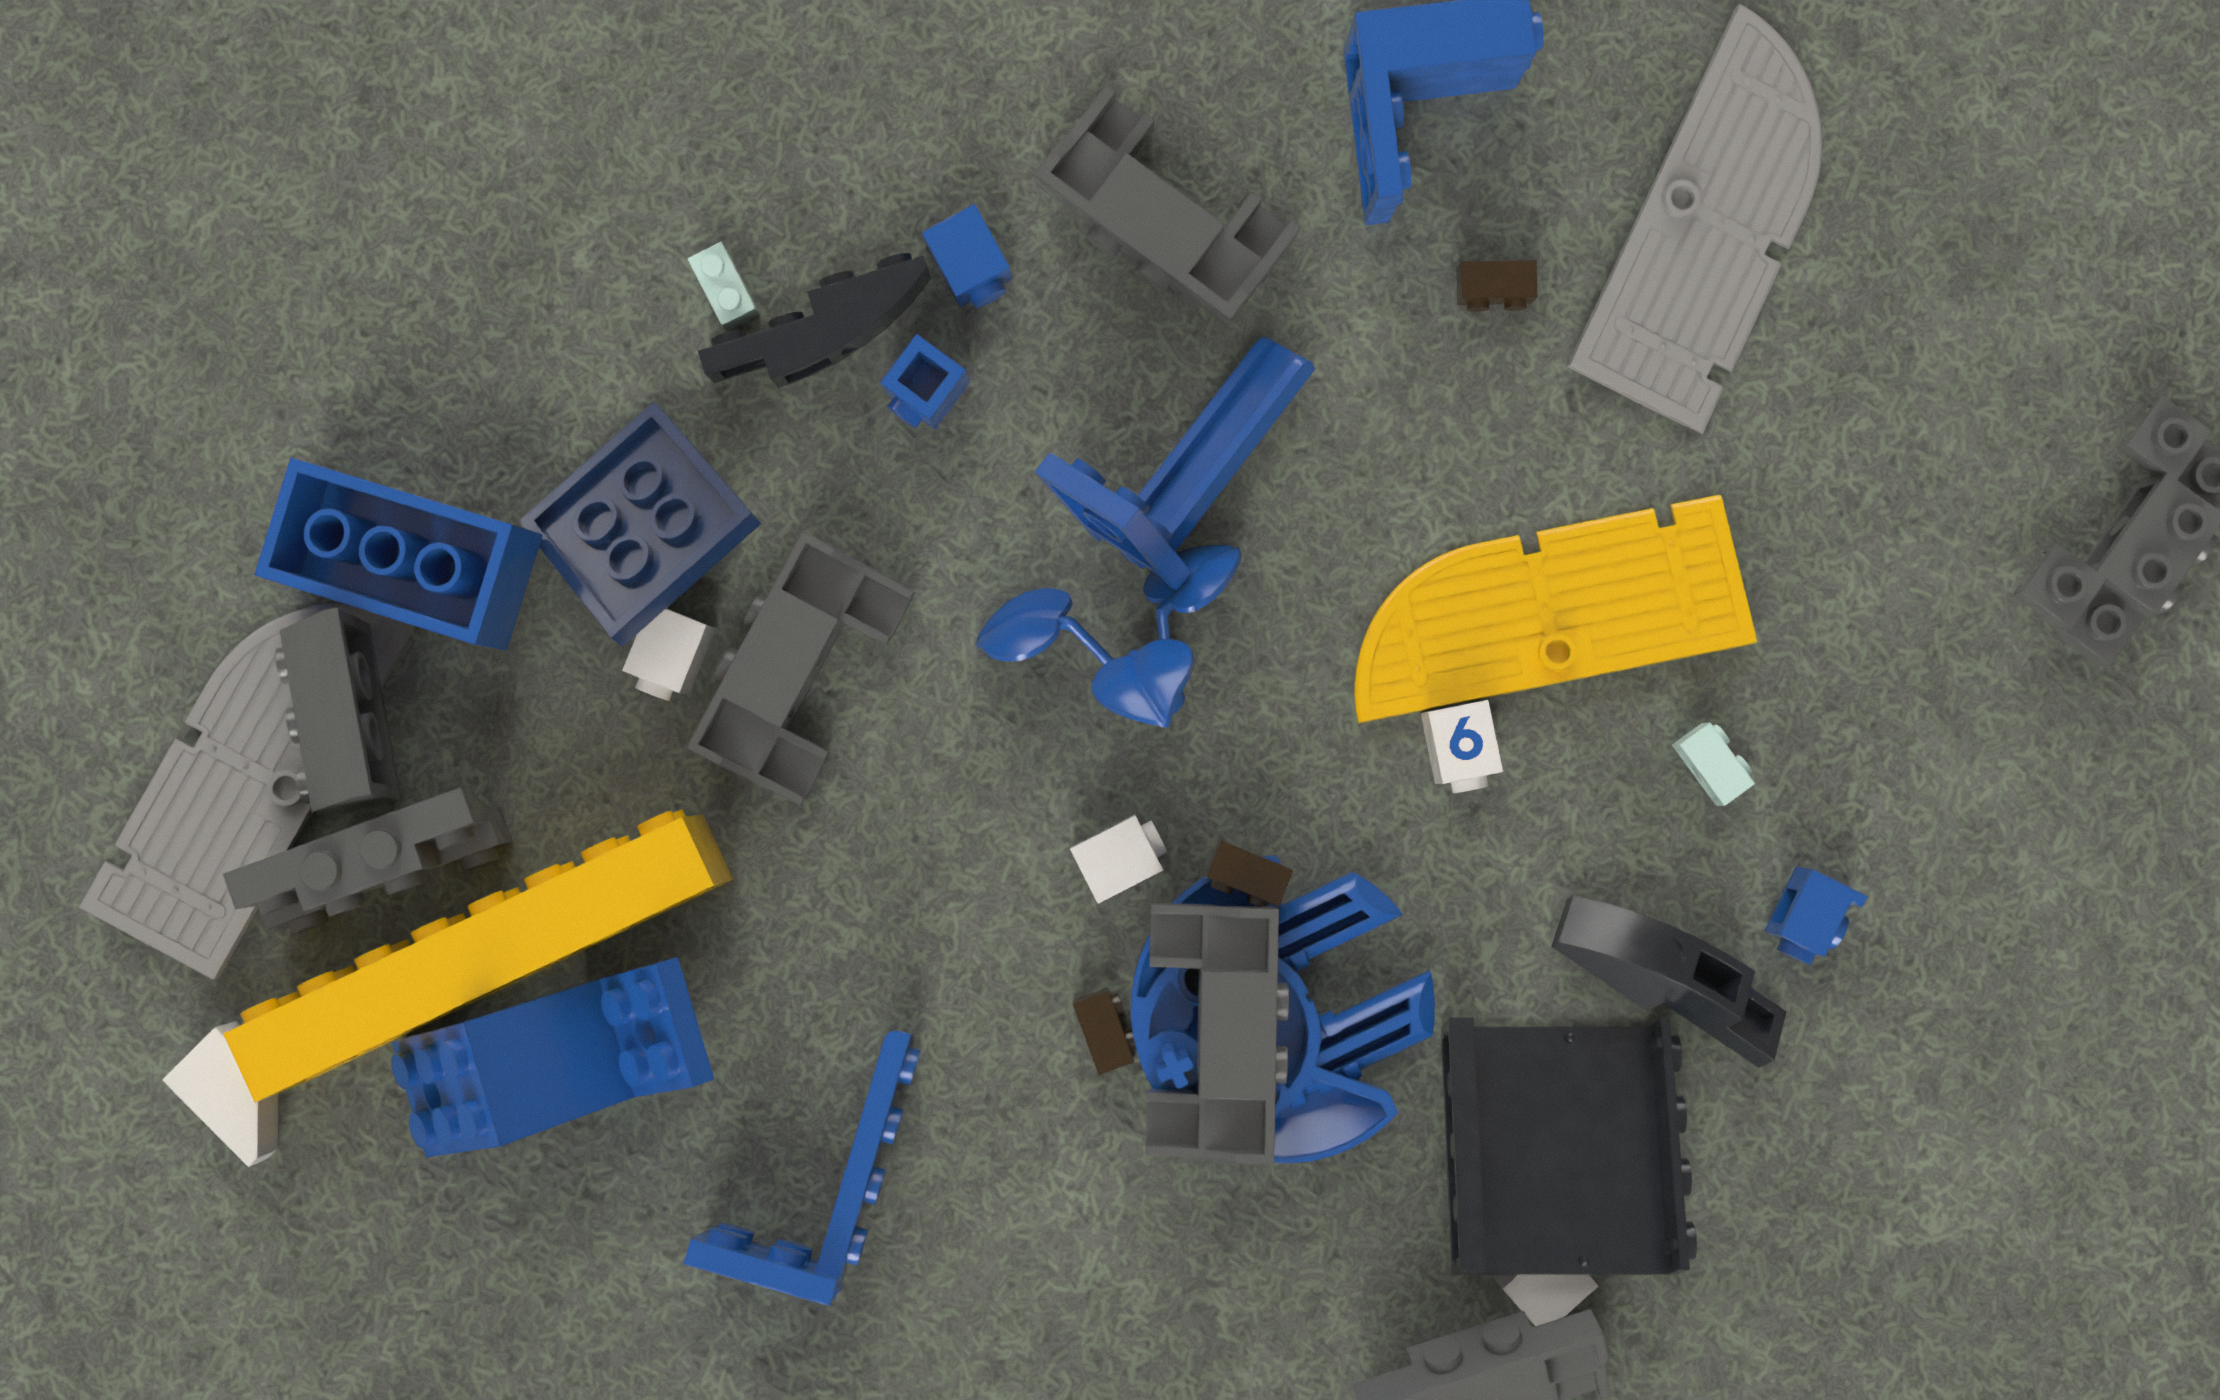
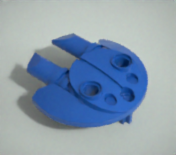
M1277 855L1261 856L1281 864ZM1354 872L1282 905L1280 903L1277 906L1270 903L1269 907H1277L1279 909L1277 983H1288L1289 989L1288 1020L1277 1021L1276 1045L1287 1046L1288 1072L1287 1083L1276 1084L1274 1163H1301L1331 1157L1355 1147L1385 1127L1398 1114L1397 1108L1386 1089L1359 1079L1362 1077L1361 1070L1433 1035L1435 997L1430 970L1336 1015L1330 1010L1318 1016L1313 1000L1308 995L1305 996L1309 992L1296 972L1309 967L1310 959L1403 915L1400 909L1381 890ZM1206 876L1187 888L1172 902L1181 904H1213V906L1259 907L1246 901L1248 894L1234 888L1232 895L1210 887L1213 879ZM1149 934L1138 959L1131 991V1022L1137 1054L1144 1073L1153 1089L1196 1090L1198 992L1189 989L1184 982L1187 968L1150 967Z

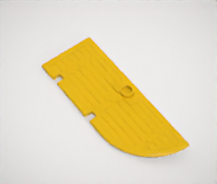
M1715 495L1670 504L1674 522L1672 526L1659 528L1655 510L1650 508L1536 531L1540 550L1538 553L1524 555L1520 537L1516 535L1460 547L1425 563L1407 576L1389 594L1376 612L1366 631L1357 660L1354 683L1355 709L1358 723L1757 643L1722 496Z

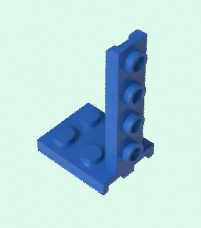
M1265 336L1259 338L1138 496L1123 486H1120L1116 493L1103 486L1106 482L1105 478L1090 465L1078 458L1070 465L1049 452L1035 470V473L1091 536L1098 541L1103 539L1119 549L1127 560L1141 569L1147 567L1158 574L1169 587L1178 591L1192 572L1175 551L1316 368L1311 361L1295 354Z
M891 1031L884 1038L819 1261L810 1259L813 1249L808 1246L778 1239L776 1245L767 1247L752 1242L755 1232L740 1226L720 1222L718 1228L711 1227L710 1230L707 1229L690 1240L683 1264L830 1306L832 1300H835L837 1293H840L847 1263L858 1266L868 1229L858 1227L864 1203L876 1205L886 1169L877 1167L876 1162L882 1142L893 1145L899 1129L903 1109L893 1105L899 1084L911 1085L921 1050L910 1047L914 1035L903 1031Z

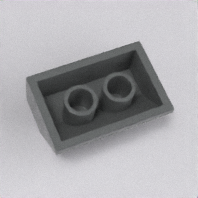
M339 608L323 610L279 630L282 647L276 649L275 661L281 681L284 684H289L293 707L286 710V723L293 743H300L304 767L297 769V785L303 802L305 804L310 803L312 812L331 815L401 801L402 798L370 624Z

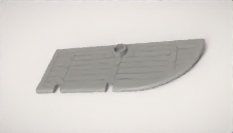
M1740 3L1736 6L1567 364L1568 368L1701 434L1704 433L1724 390L1723 386L1708 379L1707 376L1713 364L1732 373L1782 266L1780 262L1766 256V250L1771 241L1786 249H1790L1813 199L1822 160V128L1818 104L1802 64L1791 47L1770 24Z
M341 602L327 603L285 614L263 625L241 641L213 672L185 720L186 724L202 732L195 746L193 747L175 738L114 844L119 849L132 855L125 869L105 861L79 908L213 980H218L259 906L235 909L223 874L292 849L312 814L310 803L305 804L303 802L297 785V769L304 767L300 743H293L286 723V710L293 707L289 684H284L281 681L276 667L275 651L277 648L282 647L279 630L323 610L339 608L369 623L381 688H383L415 626Z

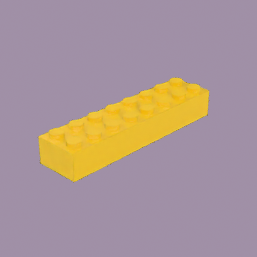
M683 809L673 813L672 810L662 813L639 824L637 828L641 836L632 841L628 835L618 839L613 837L582 851L581 856L585 863L577 867L571 861L561 866L555 864L524 879L528 890L522 893L519 887H516L504 893L502 890L471 903L467 906L471 917L467 919L464 913H461L449 919L446 917L438 919L412 931L410 934L415 942L412 945L409 939H406L391 946L390 944L383 945L355 958L354 962L358 969L357 971L354 965H351L336 972H333V970L298 985V991L279 999L276 997L241 1012L240 1016L244 1024L223 1033L254 1103L307 1082L734 880L704 815L686 816Z

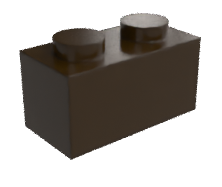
M1537 260L1461 261L1456 268L1457 305H1467V311H1487L1490 309L1489 305L1504 304V310L1520 311L1527 309V304H1532L1538 297Z
M1219 840L1205 876L1213 879L1210 885L1212 888L1232 895L1235 888L1248 894L1247 902L1259 907H1269L1270 903L1277 906L1280 905L1294 870Z
M1107 987L1073 1000L1072 1004L1098 1075L1134 1063L1132 1052L1137 1050L1132 1030L1124 1031L1119 1018L1125 1015L1119 994L1111 995Z

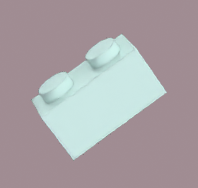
M722 242L688 258L711 306L726 331L760 315Z
M1708 722L1701 723L1673 743L1672 746L1716 806H1725L1755 783L1749 776L1752 770L1748 763L1740 755L1735 757L1727 746L1730 740L1726 733L1718 725L1713 726Z

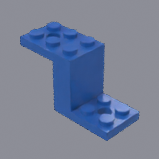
M1456 0L1355 12L1343 53L1365 225L1389 223L1398 204L1403 202V189H1410L1409 155L1407 151L1398 152L1396 129L1403 127L1402 102L1515 89L1526 70L1530 69L1531 62L1537 53L1536 51L1541 50L1543 46L1542 18L1539 12L1531 13L1530 0Z
M678 957L596 978L463 1022L391 1041L395 1052L391 1061L392 1071L398 1085L402 1089H406L412 1113L409 1116L410 1132L415 1143L420 1148H423L426 1158L500 1147L634 1097L692 1088L714 1080Z

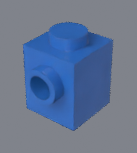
M918 334L914 336L880 382L885 393L892 398L887 405L891 412L915 429L923 421L934 430H936L971 383L966 369Z

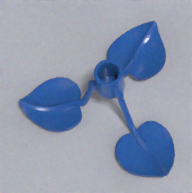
M1229 545L1198 546L1177 552L1176 554L1192 572L1178 591L1169 587L1158 574L1151 571L1145 580L1143 592L1148 601L1160 603L1156 609L1159 640L1148 643L1141 649L1131 650L1128 656L1114 659L1074 618L1066 616L1073 605V601L1069 593L1054 588L1031 590L1005 603L983 626L977 636L975 645L977 649H982L986 655L995 660L1021 661L1032 658L1047 649L1057 639L1060 629L1068 630L1104 665L1096 673L1091 686L1092 693L1099 704L1128 719L1168 728L1172 715L1184 704L1185 694L1183 689L1190 679L1195 663L1193 652L1187 644L1170 639L1169 615L1173 609L1181 613L1194 612L1213 601L1232 579L1241 562L1242 553L1239 547L1235 548Z

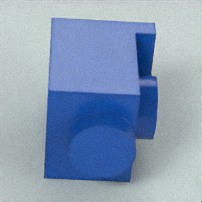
M1795 867L1764 931L1781 939L1776 950L1811 966L1816 955L1825 957L1828 949H1834L1843 939L1849 925V918L1845 916L1849 906L1863 907L1868 896L1813 869Z

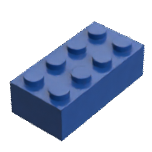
M290 457L254 575L474 645L507 651L543 534Z

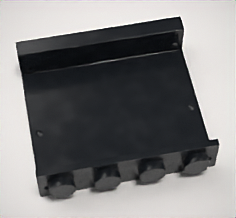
M1449 1017L1441 1027V1052L1452 1275H1677L1690 1270L1689 1260H1694L1697 1254V1235L1693 1222L1686 1221L1684 1196H1689L1691 1193L1692 1172L1689 1160L1681 1158L1679 1133H1685L1687 1109L1683 1096H1676L1674 1072H1679L1681 1069L1682 1048L1678 1035H1671L1670 1018H1660L1650 1027L1474 1026V1017Z

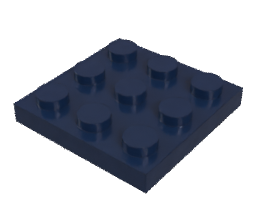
M655 401L519 520L525 529L543 534L539 548L607 634L622 647L762 524Z

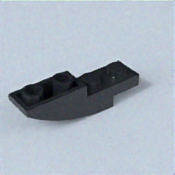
M910 253L892 255L880 260L876 264L878 270L855 276L853 271H842L828 275L819 281L820 288L807 291L814 315L804 317L803 312L786 313L771 319L768 322L770 328L747 335L746 330L740 329L713 337L711 339V347L698 350L705 375L711 381L717 383L767 367L770 379L780 388L810 377L842 361L887 329L919 296L931 280L924 255L913 259Z
M1575 895L1566 900L1551 947L1646 1011L1665 1004L1758 1068L1775 1060L1786 1011L1751 988L1755 974L1753 969L1689 933L1638 912Z

